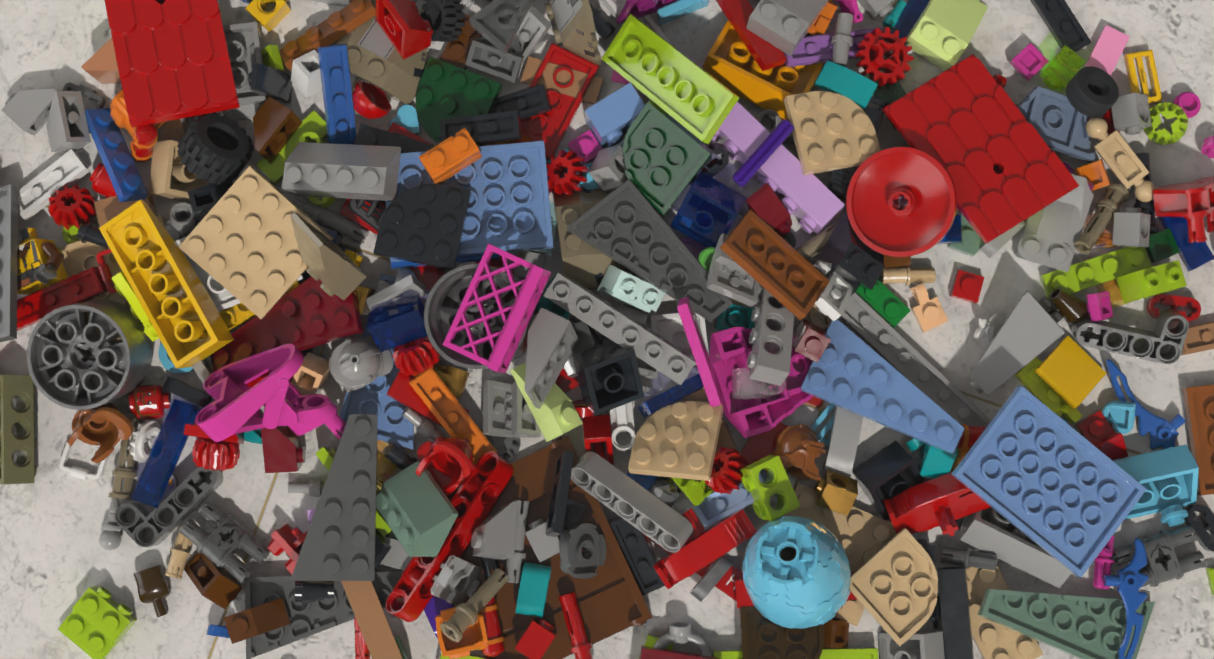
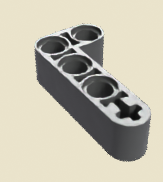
M1167 309L1160 313L1154 332L1103 320L1091 321L1089 317L1071 326L1073 336L1083 346L1162 364H1172L1179 359L1189 329L1188 321L1174 309ZM1172 319L1179 320L1175 328H1167L1169 321ZM1089 327L1093 333L1085 332L1083 336L1081 334V331H1086ZM1110 333H1118V337L1114 342H1106ZM1144 338V344L1140 348H1133V344L1137 339ZM1171 344L1169 352L1160 354L1162 346Z
M198 467L151 513L138 503H125L116 509L115 520L139 546H157L222 484L223 473L221 470H205L203 467ZM205 472L212 473L210 476L212 482H204L207 478ZM188 489L194 494L193 501L189 504L183 498L184 492ZM129 508H132L136 514L134 521L131 523L126 519V512ZM168 508L174 512V518L170 523L164 519V512ZM148 527L154 531V538L150 542L144 537V532Z

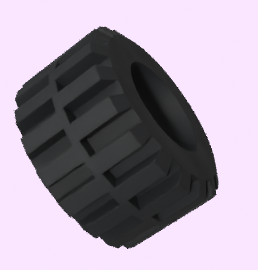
M214 112L212 114L195 116L180 138L177 152L178 156L182 158L180 161L188 167L187 170L190 173L197 175V178L200 180H206L207 183L213 184L216 182L218 185H223L224 183H231L239 176L252 156L253 145L251 144L250 136L246 135L247 131L241 128L238 122L232 121L226 115L221 116L219 113Z

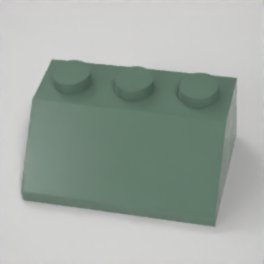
M417 461L384 482L377 495L376 507L409 557H437L459 513L427 468L418 477L415 472L421 461Z

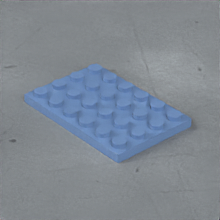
M544 141L479 146L482 158L441 183L470 189L472 192L458 257L483 255L488 244L506 252L554 248ZM427 151L401 153L396 197L415 186L434 184L419 159V156ZM386 201V209L392 201ZM390 258V261H391V262H400V261H403V260H398V259Z
M1017 386L951 474L1080 578H1082L1147 490L1023 386Z

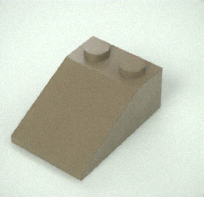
M293 212L290 217L301 259L309 266L306 271L315 280L318 281L320 279L323 282L320 287L329 296L332 297L335 294L342 300H345L366 278V275L336 243L297 213Z

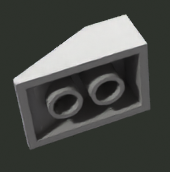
M761 0L750 15L746 29L787 55L792 56L829 0Z
M542 307L539 313L533 315L529 322L525 392L533 405L538 409L541 408L579 341L569 320Z

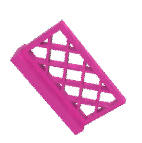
M488 244L443 345L487 366L489 369L506 374L551 272ZM493 252L501 255L505 267L491 271L489 260ZM508 259L514 261L515 263L509 265ZM520 265L529 268L525 280L516 283L511 269ZM507 271L511 285L498 290L493 276ZM489 278L493 292L480 297L477 289L479 282ZM513 289L516 300L512 306L504 308L500 294ZM495 296L499 311L486 315L482 301ZM477 304L482 318L468 322L466 311L469 306ZM501 315L504 322L502 331L493 334L488 320ZM484 322L488 336L475 341L471 326ZM466 329L470 343L461 347L452 343L456 333ZM490 340L493 350L487 360L480 356L477 345ZM472 347L473 352H470V351H468V350H466V349Z

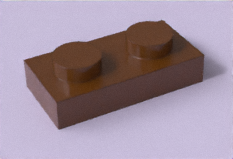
M465 14V18H462V22H465V26L461 27L462 34L458 35L459 38L457 40L448 42L440 58L441 61L464 70L468 67L465 64L472 40L482 37L471 26L469 21L471 16Z

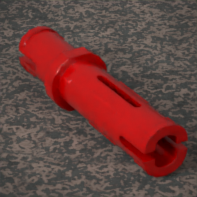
M573 592L559 596L558 598L571 639V653H574L576 659H593L590 650L592 644L588 642L576 593Z

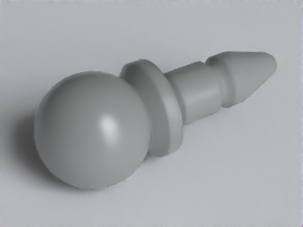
M114 498L109 507L108 525H102L104 531L99 537L101 547L109 551L118 548L122 540L119 533L122 528L117 526L115 520V511L120 506L118 498Z

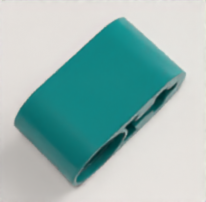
M524 562L515 613L543 618L552 566Z

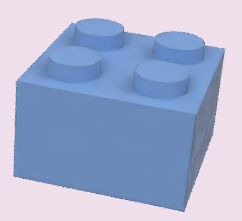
M630 82L585 110V122L602 148L607 145L612 147L623 140L622 136L627 133L645 104Z

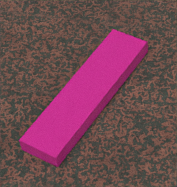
M689 297L679 299L677 309L710 406L721 405L722 395Z

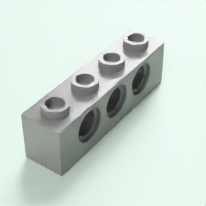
M759 285L758 303L754 306L751 321L755 322L749 337V344H752V351H750L747 359V367L750 368L749 379L781 386L790 373L794 314L763 286Z

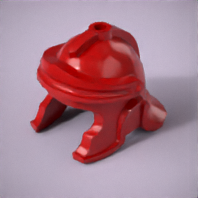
M441 436L436 437L428 454L421 461L415 473L420 477L432 461L436 469L442 474L453 478L442 490L446 496L450 495L464 479L476 470V466L473 464L472 448L469 445L471 440L467 437L465 439L458 437L446 439Z

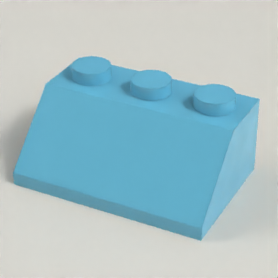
M1187 445L1169 447L1113 461L1147 489L1125 520L1158 513L1173 505L1180 504L1182 507L1196 504L1199 467Z

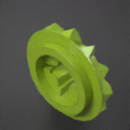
M1164 102L1149 109L1152 126L1144 128V131L1151 141L1160 145H1169L1178 142L1185 135L1188 119L1181 107L1174 103ZM1160 113L1166 119L1177 118L1170 124L1172 134L1165 128L1155 131L1158 125L1161 124Z

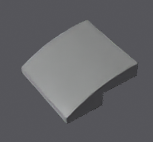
M723 233L720 235L713 254L706 288L752 307L758 303L760 284L720 249V246L729 236Z
M487 380L483 383V435L512 438H538L541 436V430L516 382L509 384Z

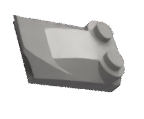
M259 23L223 25L240 108L220 112L228 116L232 121L253 119L259 107L267 100L266 96H260L250 90L248 82L249 73L252 72V63L263 65L261 46L263 39Z
M1071 174L1080 186L1028 218L1015 257L1069 272L1076 251V245L1074 244L1081 236L1094 197L1088 186L1087 178Z

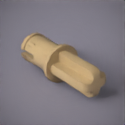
M906 266L884 268L881 272L882 284L905 283L906 286H910V283H934L936 279V271L933 267Z
M179 531L173 549L170 548L172 554L164 575L182 580L187 558L191 556L189 551L192 542L183 534H180Z

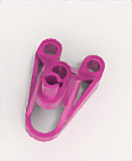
M292 343L284 344L225 365L210 374L204 381L203 388L215 401L205 406L195 418V423L214 442H220L234 434L261 428L274 429L277 426H288L297 436H300L322 424H325L337 439H341V434L343 435L346 422L337 414V406L326 395H300V391L290 382V378L299 370L304 360L303 354ZM271 370V374L253 387L246 385ZM265 404L263 418H260V409Z

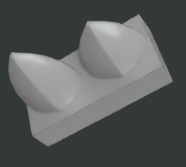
M409 267L398 268L394 284L390 285L385 281L379 280L374 295L367 298L366 301L369 309L384 318L428 293L425 284L416 278L414 272Z

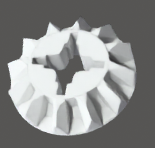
M145 420L143 424H138L137 431L133 432V440L130 441L132 445L130 454L133 455V460L141 463L150 461L158 452L162 442L160 424L156 421Z

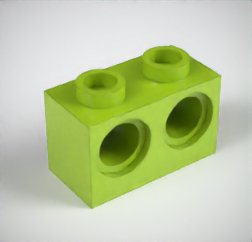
M1179 260L1142 269L1116 278L1124 304L1187 286Z
M779 455L766 456L740 469L743 474L741 478L745 489L751 492L754 499V511L762 520L773 521L801 507ZM762 469L766 472L764 483H761L759 480V472ZM772 495L777 497V505L774 509L770 506Z

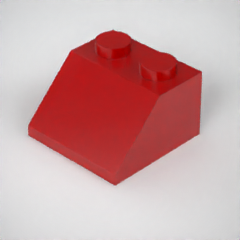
M376 0L375 20L403 60L431 46L432 27L427 20L421 18L413 0Z

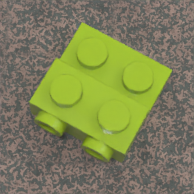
M102 586L89 587L72 607L73 611L58 628L61 633L92 659H105L137 621L132 616V610L122 603L118 605L111 599L112 594Z

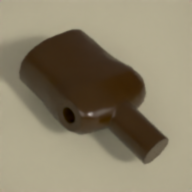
M161 564L134 573L141 602L153 603L157 617L168 614L163 599L170 595L171 587L164 576Z

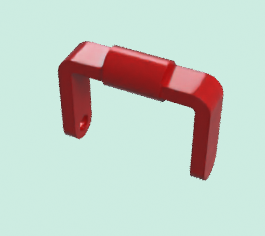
M107 249L97 253L96 259L99 265L97 269L102 282L106 284L107 290L110 293H116L109 266L106 264L103 256L112 253L111 249Z

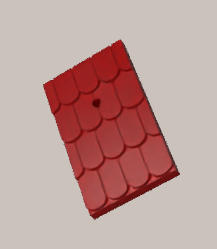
M104 0L126 110L132 128L240 108L218 0Z
M974 54L882 109L910 147L933 155L947 168L956 187L957 208L984 243H989L1080 186L1056 153L1051 151L1033 125L1026 120L1002 86L998 85L980 59L975 57Z

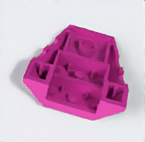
M734 327L711 334L709 359L722 395L725 416L741 435L747 438L773 429L776 424L791 415L799 406L814 397L801 391L802 384L813 360L794 351L792 348L790 373L781 386L749 379L750 368L747 367V359L750 351H752V344H749L752 329Z

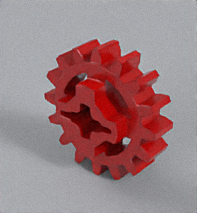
M878 27L872 33L868 32L863 36L864 40L857 44L861 50L855 53L856 57L861 58L856 67L864 68L861 75H870L869 79L873 82L878 80L879 86H883L886 83L893 85L897 80L900 81L905 78L904 73L911 70L907 63L914 60V57L907 53L912 49V46H905L904 44L907 37L898 38L899 31L896 30L891 34L889 27L884 28L882 31Z

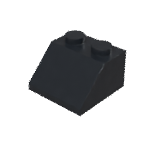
M842 213L818 260L850 284L872 290L884 269L882 254L874 251L860 240L850 224L847 213Z
M595 347L572 356L583 402L594 415L645 397L633 348Z
M896 440L852 471L860 488L880 516L886 521L890 517L883 500L891 499L908 488L925 482L914 459Z

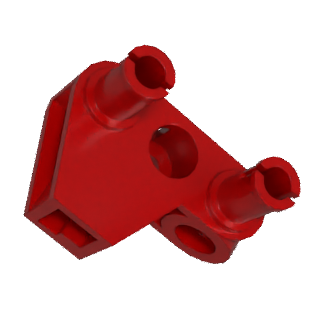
M1214 176L1200 178L1193 182L1164 185L1153 189L1155 216L1184 217V219H1187L1188 242L1194 243L1195 240L1196 243L1207 241L1205 216L1206 231L1212 233L1214 230Z

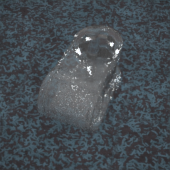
M750 368L732 370V398L769 399L774 395L780 394L786 388V379L781 386L749 379Z

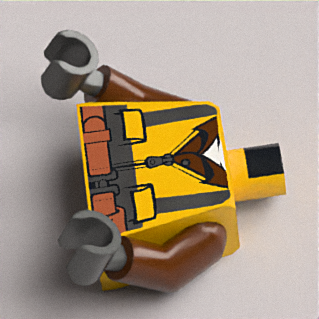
M36 228L20 230L22 244L17 249V294H32L68 278L62 262L64 254L56 246V243L53 240L38 239Z

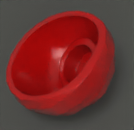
M362 80L355 84L352 91L353 108L361 116L367 119L383 118L390 112L391 104L381 89Z

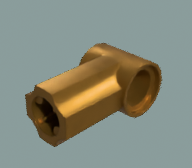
M433 364L434 370L454 396L461 398L470 373L448 365L445 367Z

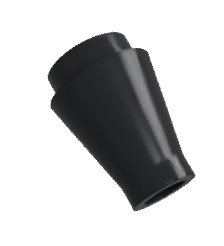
M295 581V602L307 604L334 598V582Z

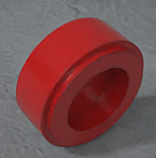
M583 399L572 401L580 418L594 415L584 404Z

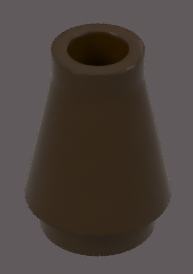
M1061 287L1055 288L1050 293L1049 299L1064 316L1063 318L1066 322L1075 324L1087 317L1086 302L1066 292Z

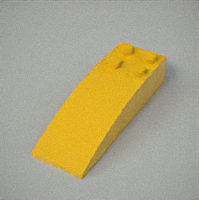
M144 200L137 201L99 228L176 369L192 367L195 363L207 358L234 340L196 272Z

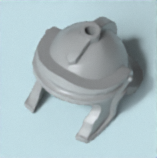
M368 335L360 340L345 339V342L337 346L332 352L329 359V368L333 378L340 385L344 386L347 392H352L370 384L377 377L390 373L393 368V359L389 348L380 337Z

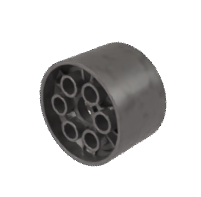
M479 264L463 265L442 276L431 289L424 309L426 333L435 350L447 361L468 369H486L487 366L444 346L443 343L453 323L452 319L457 314L463 301V292L468 289ZM490 266L491 271H495V270H497V269H500V268H496V267ZM507 271L493 276L496 285L500 289L511 285ZM513 275L516 283L521 281L518 277ZM489 278L483 280V290L478 289L480 297L489 294V289L491 288ZM510 291L502 293L500 296L504 308L512 306L516 300L515 298L507 303L504 301ZM446 296L460 304L457 306V309L443 306ZM489 298L482 301V304L490 305L489 307L483 305L486 315L499 311L496 300ZM477 304L468 307L466 311L468 322L478 319L472 314V312L480 313ZM535 308V310H534V312H533L531 318L533 317V315H535V314L537 315V310H536V308ZM499 315L491 318L492 322H489L492 333L502 331L504 326L502 316ZM484 322L471 326L472 333L476 334L480 339L488 336ZM529 323L511 361L520 356L527 348ZM466 329L458 331L457 333L461 332L464 336L456 345L461 347L469 344ZM490 340L481 343L478 347L479 354L483 358L487 343L490 344L491 350H493ZM472 348L466 349L470 352H473Z
M91 300L68 305L48 313L33 329L27 346L28 370L36 387L50 401L69 409H92L124 397L133 392L136 386L142 384L152 364V340L144 333L145 327L143 323L134 317L129 307L112 300ZM83 312H90L89 322L85 327ZM68 325L74 329L73 338L67 334ZM95 326L101 330L102 336L100 340L98 339L99 335L94 330ZM119 333L123 342L113 345L114 343L110 339ZM89 349H93L92 354L93 356H95V358L90 357L91 352L89 351ZM108 351H110L114 355V363H112L111 355L107 353ZM78 363L85 365V368L81 367ZM113 370L122 374L121 382L116 380L109 371ZM66 373L72 375L73 383L67 378ZM94 375L100 378L99 387L93 383L92 378Z

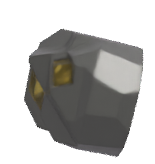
M658 476L649 492L672 508L681 489L671 477Z

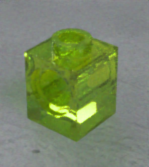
M1064 45L1039 76L1044 79L1043 82L1046 86L1053 90L1061 91L1068 85L1069 81L1080 70L1086 60Z

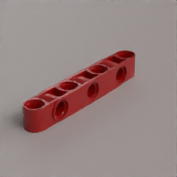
M490 451L483 454L475 465L476 470L459 487L450 501L459 514L437 557L412 558L387 598L386 609L389 613L406 622L415 621L433 597L430 589L435 582L433 580L434 576H438L442 570L440 568L441 564H445L449 556L460 557L471 541L475 528L485 520L513 474L512 464L496 452Z

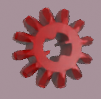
M559 150L558 156L554 154L549 155L551 163H546L548 169L547 178L549 179L548 188L554 189V192L559 195L563 194V192L566 195H572L573 189L576 191L582 190L579 183L581 181H588L583 176V173L589 171L588 167L582 166L585 161L584 158L577 156V153L572 150L568 151V153L565 150Z
M77 184L72 188L65 185L63 191L55 190V196L49 198L50 206L48 211L58 226L63 225L69 230L75 225L79 229L80 224L89 223V217L95 216V200L86 188L81 189Z
M417 333L413 337L408 336L405 341H400V345L393 349L394 353L392 355L397 369L399 368L405 376H417L419 373H425L426 370L433 368V364L438 363L440 356L431 344L427 333L422 335Z
M198 437L193 446V462L196 463V466L203 467L205 470L225 471L226 469H232L237 465L240 456L239 444L226 441L214 442L212 439Z
M720 447L718 452H715L710 481H705V483L713 491L720 494H731L733 489L739 490V484L743 477L740 469L746 467L748 461L736 449Z

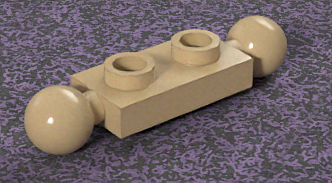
M1100 117L1090 119L1086 124V133L1091 138L1099 139L1100 141L1093 148L1126 189L1134 185L1135 196L1138 200L1142 202L1153 200V189H1156V186L1150 181H1144L1143 177L1150 172L1117 130L1111 134L1107 133L1108 125L1104 119Z

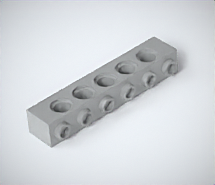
M562 271L558 272L543 295L621 347L633 348L638 358L682 385L696 364L694 357Z

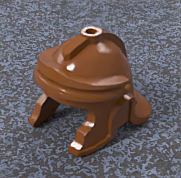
M112 403L92 409L78 410L72 420L73 433L67 443L72 446L78 438L90 445H100L91 459L92 462L99 463L114 451V446L120 440H127L131 436L133 426L129 419L120 413L118 408Z
M798 424L783 429L776 439V447L772 455H779L784 469L792 477L804 481H809L810 478L817 481L821 480L818 472L819 469L814 462L815 458H820L821 454L826 453V450H824L825 443L818 441L816 432L807 425Z

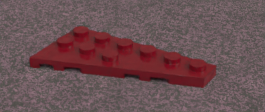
M311 276L283 296L263 319L255 316L233 332L231 335L234 340L211 354L213 372L225 365L284 344L292 343L299 351H303L363 332L356 291L354 290L345 300H342L335 294L331 297L320 287L323 282L320 279L317 281Z

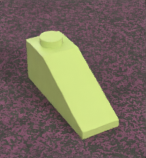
M526 362L510 370L546 442L583 424L571 399L556 383H554L541 408L538 409L533 405L525 392Z

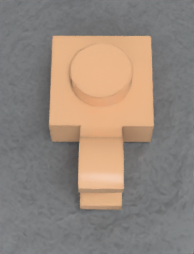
M924 283L910 288L918 306L911 308L922 333L948 321L938 298L929 299Z

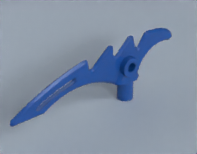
M1110 359L1106 360L1109 376L1119 401L1127 402L1119 386L1118 375L1130 401L1136 403L1135 417H1139V434L1144 436L1148 432L1150 433V448L1155 450L1163 446V449L1175 447V441L1179 434L1176 430L1186 420L1180 414H1177L1168 422L1166 419L1146 410L1132 394L1126 376Z
M1138 538L1134 540L1135 554L1132 561L1123 569L1117 570V575L1103 576L1104 586H1117V591H1119L1126 610L1127 625L1123 642L1119 648V659H1132L1144 622V615L1137 613L1136 610L1148 597L1146 592H1139V589L1147 582L1149 576L1139 572L1141 568L1147 565V553L1143 542ZM1133 625H1135L1134 634L1129 650L1126 656L1124 657V653L1126 651L1131 636Z

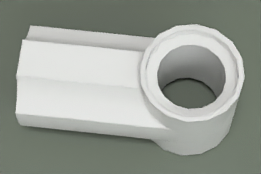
M632 402L610 410L612 443L620 452L631 451L636 437ZM622 432H627L632 437L630 444L627 446H621L616 441L617 436Z

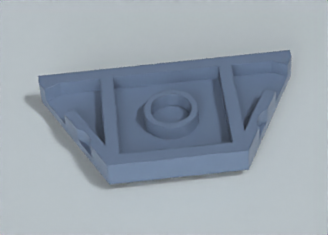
M1040 86L1033 88L1017 108L1026 120L1033 125L1048 147L1089 163L1095 161V153H1091L1090 136L1086 133L1088 116L1077 111L1071 105L1067 96Z

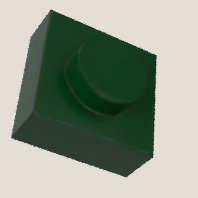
M1170 228L1150 235L1149 247H1145L1152 264L1180 253Z

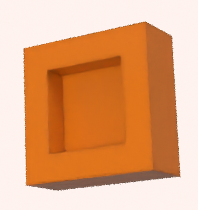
M1102 158L1075 168L1078 176L1085 177L1093 183V190L1111 184Z

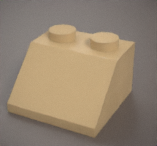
M166 140L156 142L153 148L148 195L170 200L190 201L187 191L211 183H207L204 179L200 180L197 178V175L187 170V166L182 164L180 161L182 158L178 156L177 152L179 149L177 147L178 141Z

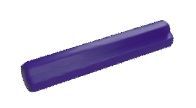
M783 119L737 170L732 178L735 183L743 187L791 134L794 126L788 120Z

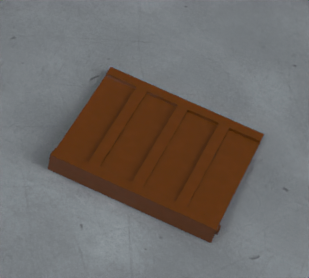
M569 436L563 439L559 437L551 441L552 444L511 463L513 474L485 520L503 505L512 502V500L529 501L526 532L530 531L529 524L543 518L544 522H547L557 456L564 451L574 452L572 467L579 460ZM571 478L568 499L586 505L580 523L593 524L597 527L594 529L597 530L598 534H603L607 549L604 564L599 565L595 571L598 572L596 576L588 579L574 578L569 573H564L561 570L560 552L539 562L525 534L524 553L526 554V559H523L522 571L524 562L552 566L543 619L555 626L553 631L557 635L541 659H563L574 654L571 653V639L558 598L559 596L573 592L576 593L588 642H591L592 645L626 628L635 625L637 627L647 623L646 620L652 618L599 501L576 485ZM459 488L455 489L450 495L447 496V498L450 501L452 500V498L454 497ZM470 541L459 558L482 568L479 577L476 579L480 582L476 589L477 591L485 582L481 559L473 556V548ZM583 547L581 549L582 554L585 553V548ZM497 559L499 568L505 572L506 559ZM505 583L494 596L495 602L498 605L497 612L502 636H504L505 640L503 641L505 651L495 657L484 655L485 658L529 659L516 650L515 647L534 618L538 621L541 618L515 613L520 588L519 583ZM467 596L464 603H466L470 599V597Z

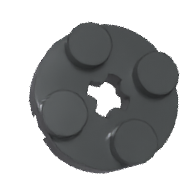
M576 523L569 529L563 530V533L560 535V568L564 573H569L574 578L588 579L596 576L598 572L595 571L599 565L604 564L607 551L606 542L603 534H598L597 530L594 529L597 528L595 525ZM582 547L585 548V553L583 554L581 553Z

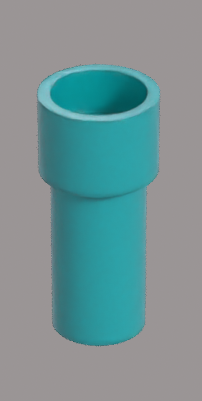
M898 0L894 10L886 16L882 24L893 30L907 7V3L903 0Z

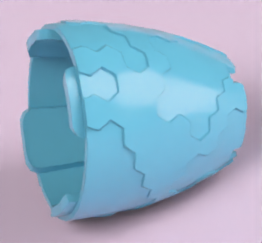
M800 516L780 517L766 523L750 539L742 563L743 582L754 607L765 618L782 627L803 629L825 624L835 617L836 612L841 606L845 605L850 595L851 586L849 559L836 536L823 524ZM786 547H792L796 550V556L791 561H784L780 558L781 551Z

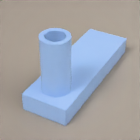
M763 469L759 472L761 483H764L766 480V472ZM741 481L739 490L733 489L731 494L713 492L704 498L700 505L694 506L704 526L707 527L752 504L754 499L751 492L745 489Z

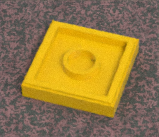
M1069 335L1060 341L1034 371L1072 409L1077 408L1106 375V372Z

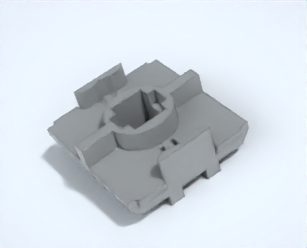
M449 556L447 562L441 564L440 568L442 570L440 574L434 576L433 580L435 582L430 590L433 596L446 600L452 605H459L464 603L467 596L471 598L480 584L476 579L479 577L482 568L457 556Z

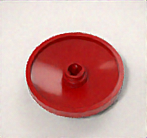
M912 147L884 149L867 158L854 173L847 190V215L856 235L874 251L892 257L914 256L937 245L950 230L957 211L956 187L947 168L933 155ZM902 197L908 199V205H901Z

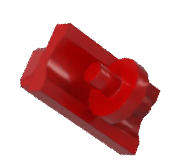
M287 523L270 535L273 539L267 548L276 556L281 555L285 551L291 558L285 564L286 569L293 574L308 531L303 534L298 527L292 529Z

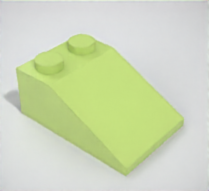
M930 0L908 33L904 44L905 46H912V51L942 71H945L955 65L960 59L988 6L979 0Z

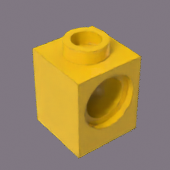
M253 0L245 8L269 33L291 11L286 3L288 0ZM276 3L273 11L265 12L266 5Z

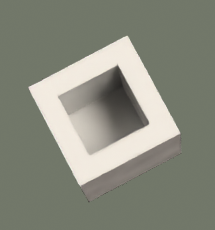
M315 50L293 60L291 81L306 98L322 91L319 57Z

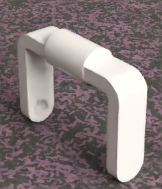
M66 442L59 463L60 469L70 472V476L88 480V478L100 480L104 475L109 456L100 462L97 474L81 467L67 466L72 446Z

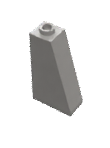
M1028 290L1018 300L970 372L972 380L969 382L979 394L984 391L989 396L1065 333Z

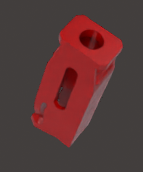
M952 472L910 487L891 499L883 500L896 534L903 528H906L912 534L940 526L943 535L949 533V536L955 535L954 531L959 530L956 523L957 519L990 508L991 506L951 475Z
M691 508L681 515L693 526V532L690 535L692 539L685 543L678 552H671L658 560L653 567L666 588L670 589L678 582L696 573L753 536L757 530L743 509L729 515L705 530Z

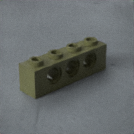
M0 375V485L34 483L37 471L34 463V450L36 448V439L34 437V422L36 420L34 395L36 388L30 375ZM13 398L16 400L15 408L12 405ZM13 425L16 426V435L12 431ZM14 452H15L16 455H17V460H16V462H14V460H13V453H14Z

